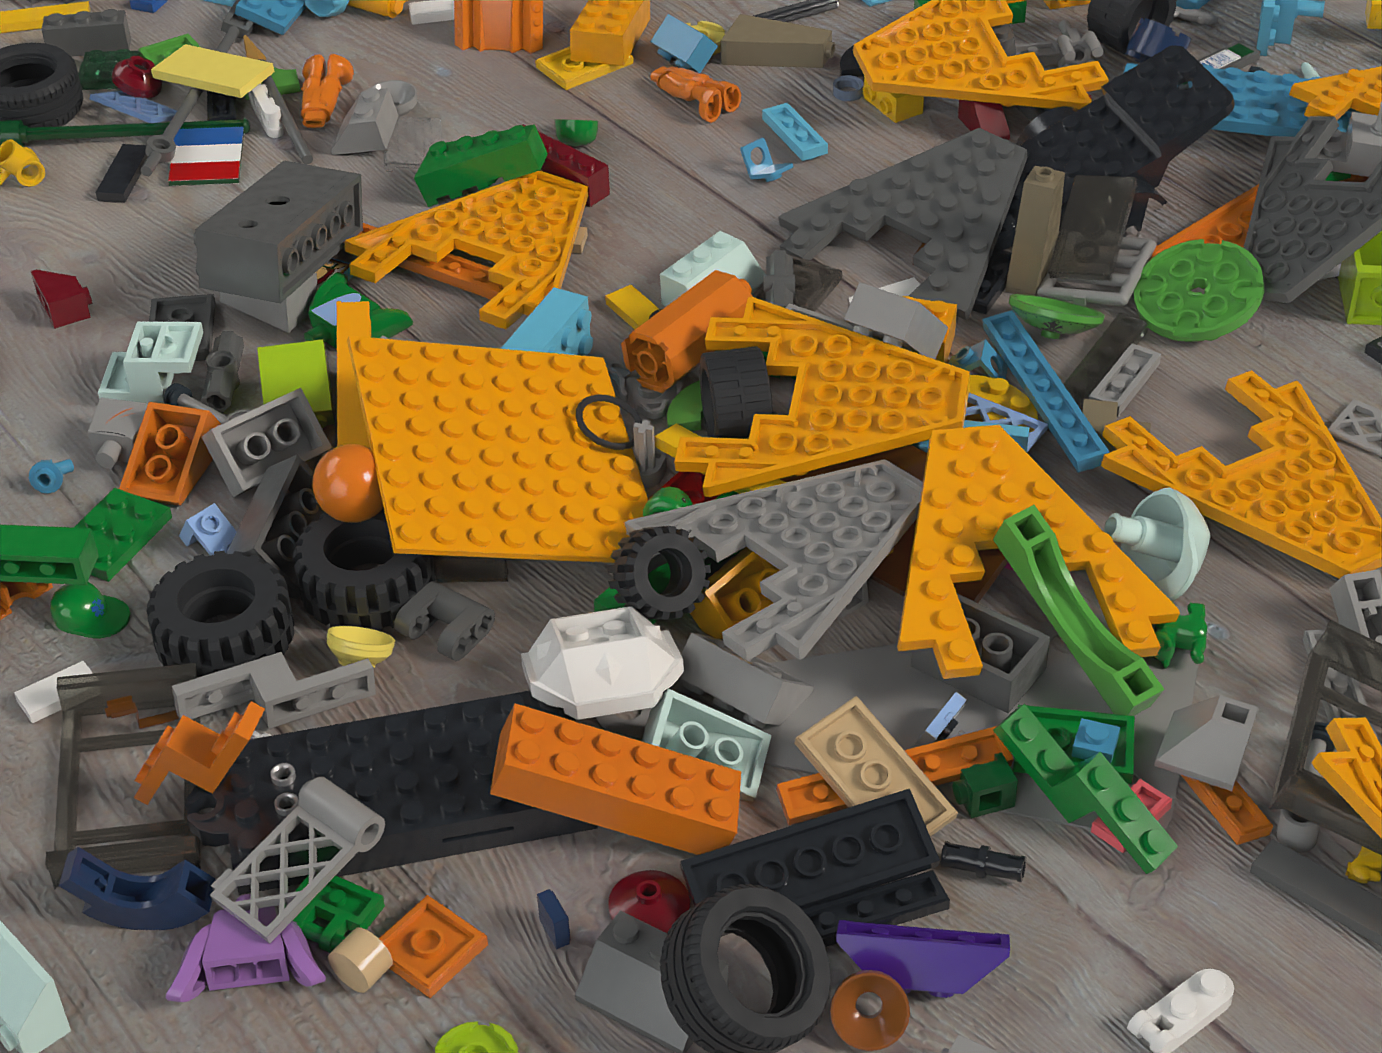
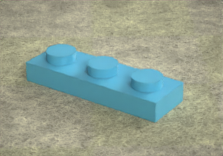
M788 103L762 110V120L802 161L812 160L818 156L828 154V143Z

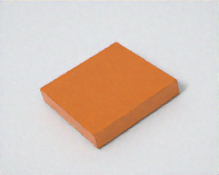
M426 895L379 937L392 956L393 964L389 969L429 998L435 995L488 946L487 935L429 895Z

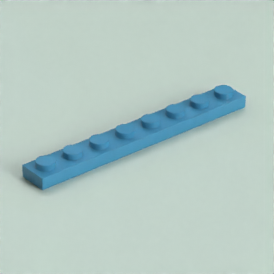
M1013 310L982 319L984 331L1044 422L1048 424L1049 430L1077 472L1101 466L1103 456L1110 453Z

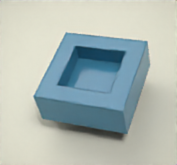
M1081 718L1073 744L1072 757L1086 760L1101 752L1111 764L1119 738L1120 727Z

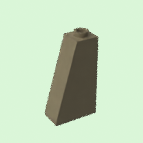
M744 14L738 16L721 40L722 65L823 68L835 52V42H832V30Z
M1034 166L1024 181L1005 292L1037 296V290L1056 258L1064 172L1053 170L1050 167Z

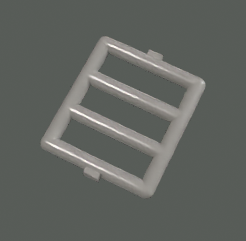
M1070 233L1040 284L1037 295L1062 301H1072L1073 304L1086 306L1087 303L1124 306L1128 303L1141 277L1143 267L1149 262L1156 248V242L1152 239L1120 237L1119 233H1107V235ZM1076 246L1137 250L1140 252L1138 256L1077 252L1074 249ZM1066 263L1129 268L1130 271L1126 275L1064 269ZM1056 281L1118 286L1121 288L1118 293L1058 288L1054 287Z

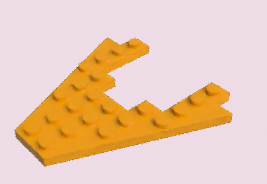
M1000 425L932 430L897 643L898 651L933 648L943 679L980 675L983 665L953 583L982 580L985 569L977 550L997 549L998 546L993 539L1003 521L1032 505L1036 506L1055 533L1068 571H1086L1111 634L1129 650L1140 657L1157 656L1161 646L1152 624L1176 622L1180 611L1113 542L1112 537L1103 532Z

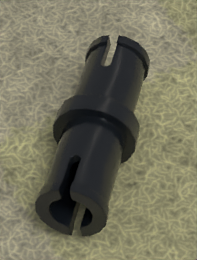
M945 841L942 848L940 865L944 868L949 867L975 872L976 877L986 878L987 875L1022 882L1026 869V856L991 851V847L986 845L975 848Z

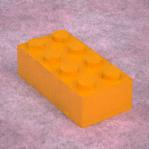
M588 0L570 29L571 60L624 66L629 54H631L650 20V0Z

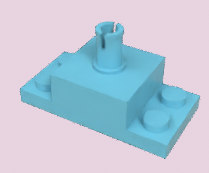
M1262 0L1256 49L1261 51L1260 56H1267L1268 46H1274V43H1291L1294 20L1298 15L1323 18L1325 0Z

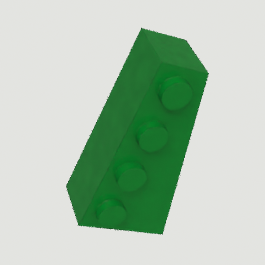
M535 124L528 126L516 125L509 130L499 132L492 130L480 136H464L456 141L446 143L439 141L430 146L414 176V180L427 206L430 207L438 204L437 198L446 195L454 199L462 196V191L477 186L479 190L488 188L501 177L506 182L539 171L548 153Z

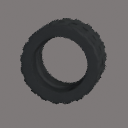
M1091 0L1087 15L1088 31H1093L1099 42L1125 55L1126 48L1139 19H1150L1169 27L1174 18L1177 0Z
M754 346L706 352L701 355L699 368L700 389L707 436L709 438L749 439L754 414L773 415L770 381L764 356L760 348Z

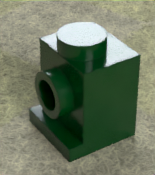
M1001 752L994 754V761L975 764L969 768L961 769L960 780L953 782L952 789L957 803L964 805L972 819L1015 807L1018 780Z

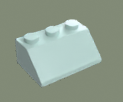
M719 231L660 273L661 304L664 306L669 305L715 270L735 275L738 279L746 280L751 286V295L764 287V275L766 274L744 241Z
M0 921V1041L8 1051L16 1048L19 1053H39L71 1032L53 978Z

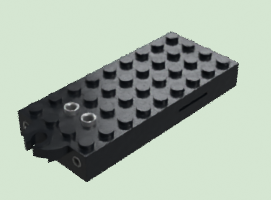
M530 690L250 739L213 794L199 786H195L185 802L188 826L191 832L201 839L202 845L218 847L230 844L233 871L298 806L299 792L302 786L309 780L317 777H325L380 815L385 821L384 832L376 845L366 852H357L335 875L338 877L598 829V826L490 794L500 733L515 703L576 722L575 718L564 713V708L550 706L532 697ZM214 808L207 814H197L203 809ZM300 822L288 834V842L309 839V828ZM335 846L317 848V863L331 861L340 850ZM309 850L288 853V867L309 864ZM280 854L267 856L260 863L259 872L280 869ZM308 875L288 878V886L301 884ZM280 880L259 883V891L280 888ZM251 884L237 886L239 895L251 893Z

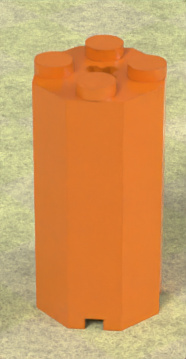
M718 270L713 271L628 335L629 337L621 343L624 363L630 372L634 370L638 372L641 377L637 381L642 387L664 393L700 365L703 353L718 351L706 350L705 337L710 317L743 318L748 297H753L750 284L744 279H738L735 275Z

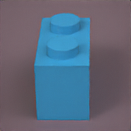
M669 14L650 41L659 48L656 53L669 62L674 58L676 60L674 63L678 67L688 70L691 68L698 73L702 72L718 47L705 34Z

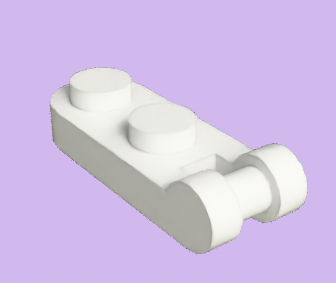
M260 83L248 93L250 103L266 134L271 138L281 137L284 134L283 124L279 122L281 118L280 107L275 105L272 97L269 98L266 85Z
M1203 969L1195 973L1146 1011L1141 1010L1137 1012L1129 1021L1127 1029L1138 1039L1143 1037L1150 1043V1050L1153 1053H1171L1229 1008L1234 993L1233 982L1228 975L1219 970ZM1160 1025L1165 1030L1161 1031L1157 1026Z

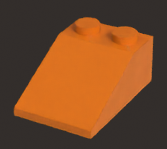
M148 402L119 489L151 501L181 506L213 460L202 436L212 428L221 425V423L209 410Z

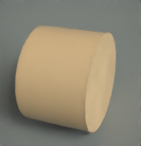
M355 928L328 955L329 964L338 978L348 987L360 993L367 992L393 964L392 956L383 942L373 933L363 928Z

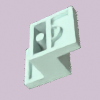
M137 321L127 352H112L98 391L99 399L109 398L141 403H164V393L171 385L174 373H191L203 335L202 323Z

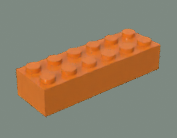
M515 703L500 733L490 794L700 855L729 846L737 834L741 771Z

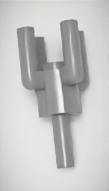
M1067 20L1059 23L1058 26L1062 35L1058 37L1057 42L1063 57L1057 63L1058 68L1095 61L1094 57H1101L1103 55V48L1093 31H1088L1084 35L1077 28H1071Z

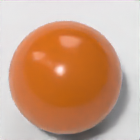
M359 444L341 445L327 452L318 462L313 474V493L319 506L329 516L342 522L357 523L374 517L384 508L371 448Z

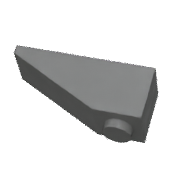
M1380 570L1344 575L1329 588L1339 624L1371 682H1382V577Z

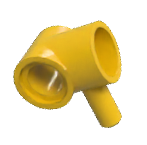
M12 139L6 140L0 145V186L10 174L14 175L20 184L28 187L35 186L44 179L45 168L32 149L22 147Z

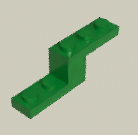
M1025 704L1016 708L993 729L994 733L1068 823L1095 811L1146 874L1156 870L1178 847L1101 752L1075 765Z

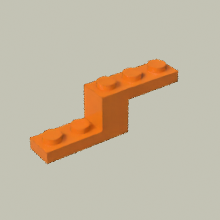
M250 701L242 714L236 711L233 713L225 729L220 734L182 715L175 728L167 725L134 780L141 784L134 799L148 805L169 771L213 794L250 740L265 708Z

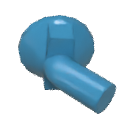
M52 459L37 462L29 471L30 484L41 493L48 494L57 491L63 483V475L74 471L73 462L70 459L53 463Z

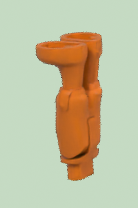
M320 54L310 57L304 64L302 74L305 81L301 88L303 92L301 116L303 118V125L307 128H321L330 120L339 92L342 90L341 85H345L353 79L354 69L352 64L346 58L337 54H330L327 66L324 57Z
M662 66L654 70L650 75L651 80L657 83L658 88L673 97L685 101L697 99L699 101L700 117L710 123L718 119L721 108L727 112H734L741 102V91L737 85L728 81L713 80L706 74L696 73L685 68H667Z

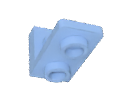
M213 503L187 519L179 537L187 547L198 541L209 555H214L215 551H225L227 553L237 531L217 505Z

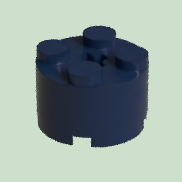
M1140 18L1126 48L1125 55L1135 59V62L1141 63L1168 46H1182L1187 50L1192 39L1181 32L1179 36H1176V32L1172 31L1173 28L1164 24Z

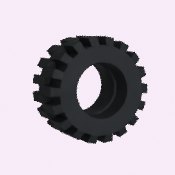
M675 526L648 527L634 530L629 533L630 537L622 538L618 542L621 550H613L610 558L614 559L615 563L614 565H608V573H613L614 579L608 582L610 589H616L618 592L613 596L617 603H626L624 607L632 606L646 619L668 620L683 617V613H691L696 609L693 603L702 602L705 596L701 591L702 589H708L710 583L709 580H705V573H711L710 565L704 564L703 559L708 557L706 551L698 550L697 548L700 541L696 537L688 538V531L676 529ZM657 552L665 557L670 567L669 583L660 594L652 588L648 579V565Z

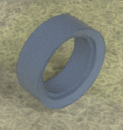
M846 75L838 77L833 82V95L842 101L858 100L863 96L864 83L862 79L856 76ZM845 87H851V88H854V89H856V90H854V91H843V90H840V89H841V88H845Z

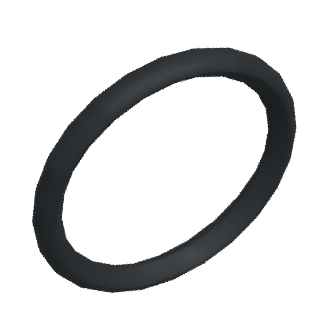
M599 394L586 397L578 404L576 408L577 424L591 441L613 450H624L634 447V438L625 443H613L599 438L587 428L583 420V410L588 404L605 401L621 407L633 417L635 423L642 424L641 417L629 404L616 397Z

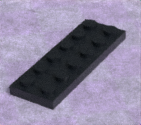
M909 788L681 860L680 868L694 906L729 886L751 884L774 890L784 895L801 909H805L938 867L940 859ZM723 933L721 937L731 933Z

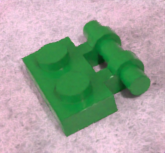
M309 875L295 892L302 891L309 884ZM334 876L293 921L301 928L305 938L318 943L321 950L331 953L346 938L344 935L348 930L353 931L355 928L368 929L385 907L384 898L378 893ZM317 916L330 922L326 928L313 923Z

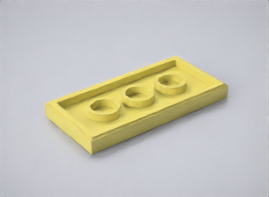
M187 44L151 69L152 76L155 79L238 98L245 96L275 72L273 63Z

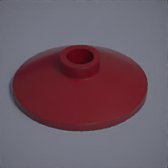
M656 870L639 871L624 877L614 886L608 900V910L612 920L621 910L667 934L672 924L678 920L680 915L690 909V896L685 885L673 875Z

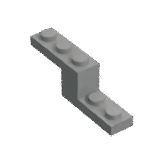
M282 652L172 686L176 713L179 719H181L182 715L194 719L254 699L256 704L265 708L262 717L268 729L376 694L374 668L368 658L296 681Z

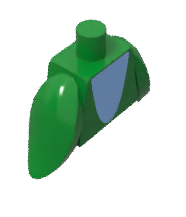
M336 272L321 285L310 303L308 314L312 328L304 333L305 341L323 339L324 343L327 342L337 349L336 301H369L371 338L385 336L390 339L412 326L413 320L403 310L393 308L380 309V305L348 286V276L346 274Z

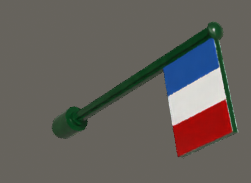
M244 117L243 120L184 122L174 137L176 150L170 164L169 186L239 184L244 134L250 131L249 120ZM22 120L0 121V145L9 139L25 147V143H29V140L162 135L170 122L28 128L27 125H23Z

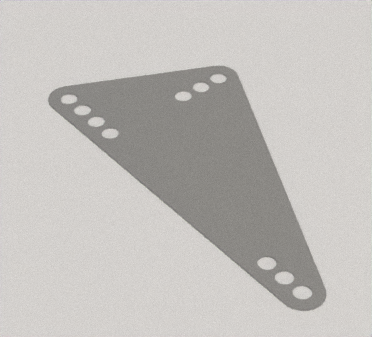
M1175 605L1179 609L1180 615L1189 614L1187 608ZM1103 613L1095 614L1110 632ZM1050 621L1026 624V626L1050 636L1047 668L1009 713L911 667L912 650L898 651L897 644L806 657L801 660L793 659L769 663L814 687L812 694L780 726L765 724L764 728H760L743 719L745 713L734 708V711H729L716 704L710 706V708L772 735L764 765L808 774L819 772L794 744L795 738L855 696L863 702L903 750L915 748L913 745L956 691L967 699L964 703L966 705L954 718L959 723L946 739L998 726L1018 708V704L1113 714L1073 654L1062 653L1052 647L1051 641L1059 636ZM1152 624V627H1153V629H1154V632H1155V626H1156V624ZM1175 647L1173 657L1166 669L1161 661L1154 659L1153 656L1142 657L1165 690L1151 707L1135 715L1133 775L1137 780L1142 779L1173 799L1171 809L1158 820L1165 830L1169 827L1172 820L1180 774L1156 767L1154 764L1174 711L1192 705L1199 664H1195L1190 657L1191 650ZM680 677L668 688L688 698L693 693L682 686L685 680ZM652 708L642 709L638 717L630 720L621 719L615 714L595 717V720L605 731L642 740ZM938 736L934 742L941 741L943 739ZM1013 772L1018 780L1015 807L998 812L1091 830L1092 822L1099 817L1095 811L1068 823L1029 774ZM953 782L935 786L948 802L957 803L952 789Z

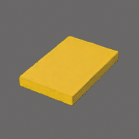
M569 46L535 60L537 69L562 88L568 90L634 63L633 56L629 54L624 66L572 61Z

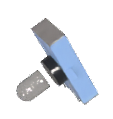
M956 691L913 746L918 747L933 743L938 736L945 740L959 723L954 718L959 714L958 710L967 699ZM960 730L956 736L964 735L966 733L963 730Z

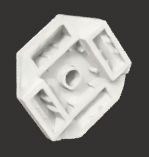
M632 606L550 619L529 652L521 653L522 667L532 697L550 706L564 708L565 714L577 720L655 707L663 698V691L671 687L684 672L683 658L669 630L661 631L660 626L653 625Z

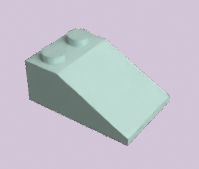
M667 689L663 694V698L650 710L641 741L741 771L739 800L753 802L757 795L772 735L671 689Z

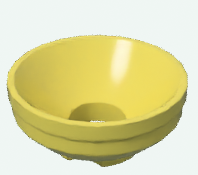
M335 626L329 628L327 632V645L336 658L339 659V664L343 666L368 658L373 668H375L377 663H381L392 654L395 639L392 636L369 628Z

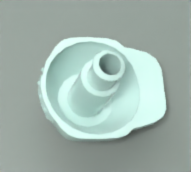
M1163 488L1150 494L1137 505L1130 518L1121 516L1119 513H1113L1107 519L1104 527V532L1109 534L1113 541L1121 543V550L1173 602L1182 596L1192 584L1202 566L1210 540L1209 528L1194 502L1172 488Z

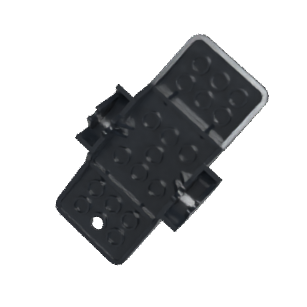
M1172 45L1101 86L1103 96L1083 108L1077 109L1062 106L1040 114L1025 127L1017 140L1016 145L1027 149V160L995 248L1005 250L1013 246L1024 181L1034 166L1050 167L1053 170L1065 173L1059 231L1069 234L1097 235L1099 228L1102 227L1110 233H1119L1120 237H1126L1125 232L1130 226H1134L1138 232L1141 231L1149 198L1158 201L1162 206L1167 203L1155 188L1159 186L1169 162L1232 112L1235 105L1232 93L1184 47ZM1188 81L1192 82L1193 86L1191 88L1185 90L1179 89V86L1182 83Z

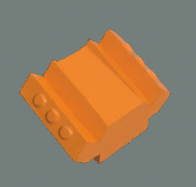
M454 0L455 45L461 50L475 47L480 52L484 50H505L515 53L524 49L529 54L542 50L543 0Z

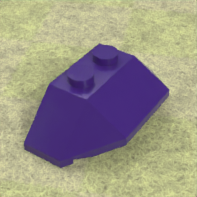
M839 920L836 942L862 971L875 970L890 975L901 985L905 993H909L911 990L928 991L930 995L940 998L952 997L954 994H964L1010 957L1009 934L861 923Z

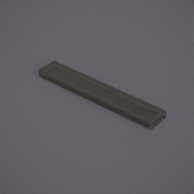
M1119 313L1063 385L1081 411H1083L1084 399H1089L1090 394L1131 343L1138 345L1148 332V323L1146 321ZM1039 414L1038 420L1044 422V420Z

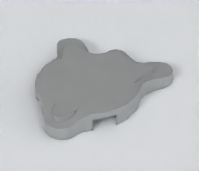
M616 360L607 364L610 378L618 384L620 400H623L636 410L637 413L647 418L658 419L665 416L674 397L683 390L682 379L664 393L644 388L637 381L641 377L636 370L630 372L624 362Z

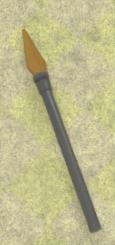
M244 35L246 57L267 62L266 56ZM270 75L262 83L266 85L269 97H272L275 105L280 107V119L302 162L310 164L313 161V157Z

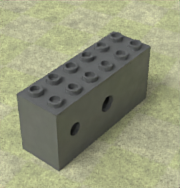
M282 161L195 229L194 244L197 248L196 273L199 276V288L269 302H283L345 247V240L357 236L363 231L361 174Z

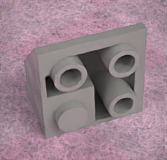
M1218 695L1174 711L1154 766L1232 791L1259 707Z

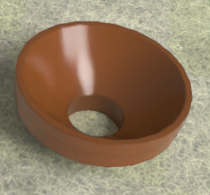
M863 970L849 975L836 988L831 1000V1021L835 1031L848 1045L860 1050L875 1051L889 1047L898 1041L909 1023L910 1007L904 989L890 975L881 971ZM872 992L881 998L882 1005L876 1014L864 1015L856 1008V1001L863 993Z

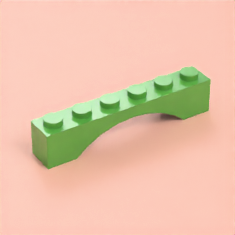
M1032 505L1005 519L993 541L1113 714L1135 716L1151 707L1165 689L1144 659L1118 641L1090 609L1068 571L1055 533L1036 506Z

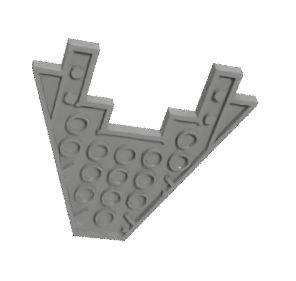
M884 459L631 519L625 522L626 533L629 535L634 530L648 527L675 526L676 529L688 531V538L696 537L700 541L697 548L705 550L707 556L716 562L726 559L747 547L781 570L760 582L761 594L774 603L723 631L724 645L746 661L777 644L801 660L808 654L846 605L852 601L855 594L917 519L923 482ZM659 552L650 560L648 574L667 563L665 557Z

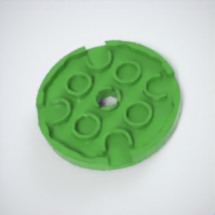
M1204 239L1192 240L1165 249L1143 267L1141 277L1134 289V301L1140 319L1154 333L1177 341H1212L1236 330L1247 323L1254 315L1263 299L1264 280L1258 261L1243 247L1223 240L1221 244L1204 243ZM1197 287L1205 289L1204 294L1202 292H1192V290Z

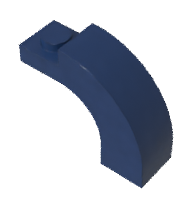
M77 847L68 853L59 887L83 900L85 904L82 913L100 922L131 930H169L190 924L210 912L212 904L210 894L214 891L211 885L217 879L187 860L182 861L162 874L152 876L132 875L109 866L82 848Z

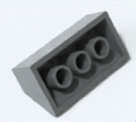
M298 454L267 468L226 553L233 554L234 551L244 552L247 554V557L255 555L265 560V563L269 562L279 570V574L284 577L289 597L291 598L300 596L293 560L296 543L301 534L305 533L307 526L314 520L318 522L320 516L326 513L317 503L313 493L312 481L314 472Z

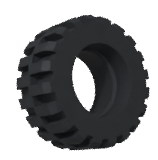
M384 508L374 517L357 523L342 522L332 518L327 513L322 514L318 522L312 521L305 529V533L301 534L296 543L293 556L300 597L305 609L314 616V619L325 626L330 623V627L356 626L380 632L383 631L384 627L390 625L394 628L399 610L426 584L435 581L436 575L433 555L399 554L393 552ZM368 563H379V564H383V565H380V566H378V567H376V568L369 569V570H362V571H351V570H348V569H350V568H352V567H355V566H358V565H362V564H368Z
M215 551L214 555L204 556V554L194 556L193 561L188 563L183 561L175 566V571L172 573L168 571L159 581L160 584H156L150 594L146 612L158 659L165 668L169 669L171 674L180 679L185 677V681L282 652L284 655L289 648L288 645L293 640V627L295 624L286 581L279 574L278 569L269 562L265 563V560L255 555L247 557V554L239 551H234L233 554H226L225 551ZM221 614H240L223 622L202 623L211 617Z

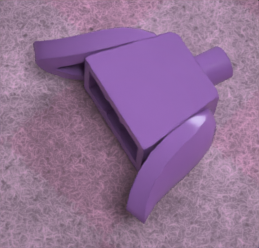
M251 894L241 895L236 901L251 899ZM274 906L259 908L258 921L266 927L277 917ZM223 909L214 913L212 924L203 927L189 942L177 975L165 998L168 1001L187 1002L197 997L206 988L207 984L209 991L290 981L289 969L293 977L306 987L325 982L326 976L314 961L301 928L293 920L271 943H268Z

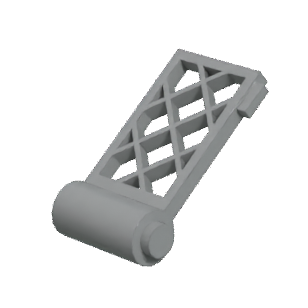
M325 777L309 780L300 789L298 806L234 871L228 868L211 885L214 891L210 896L215 903L268 943H271L357 852H366L376 845L384 832L385 821L380 815ZM300 822L309 828V839L288 842V834ZM335 846L340 850L331 861L317 863V848ZM309 850V864L288 867V853ZM280 854V869L259 872L260 863L267 856ZM309 875V884L302 891L288 893V878ZM280 880L279 895L259 898V883ZM251 884V899L233 902L227 898L237 886ZM279 905V915L267 927L258 921L259 908Z

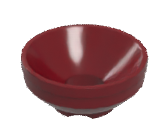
M132 56L131 58L119 61L112 71L111 78L118 89L128 95L138 98H152L157 96L162 89L163 80L155 79L152 76L151 69L155 67L154 63L140 56Z

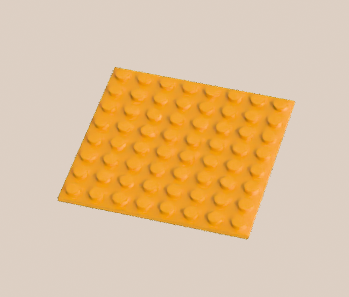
M348 336L347 344L370 448L375 460L376 475L394 553L615 563V560L610 558L613 550L621 548L618 542L622 538L630 537L626 533L625 522L643 517V508L648 498L632 448L613 450L602 447L591 441L581 431L576 421V408L584 398L598 394L616 397L604 357ZM597 401L588 404L584 408V423L593 434L613 443L630 441L619 406L605 401Z

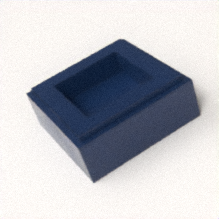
M550 889L538 893L539 920L556 950L569 945V941H571L569 918L562 905Z

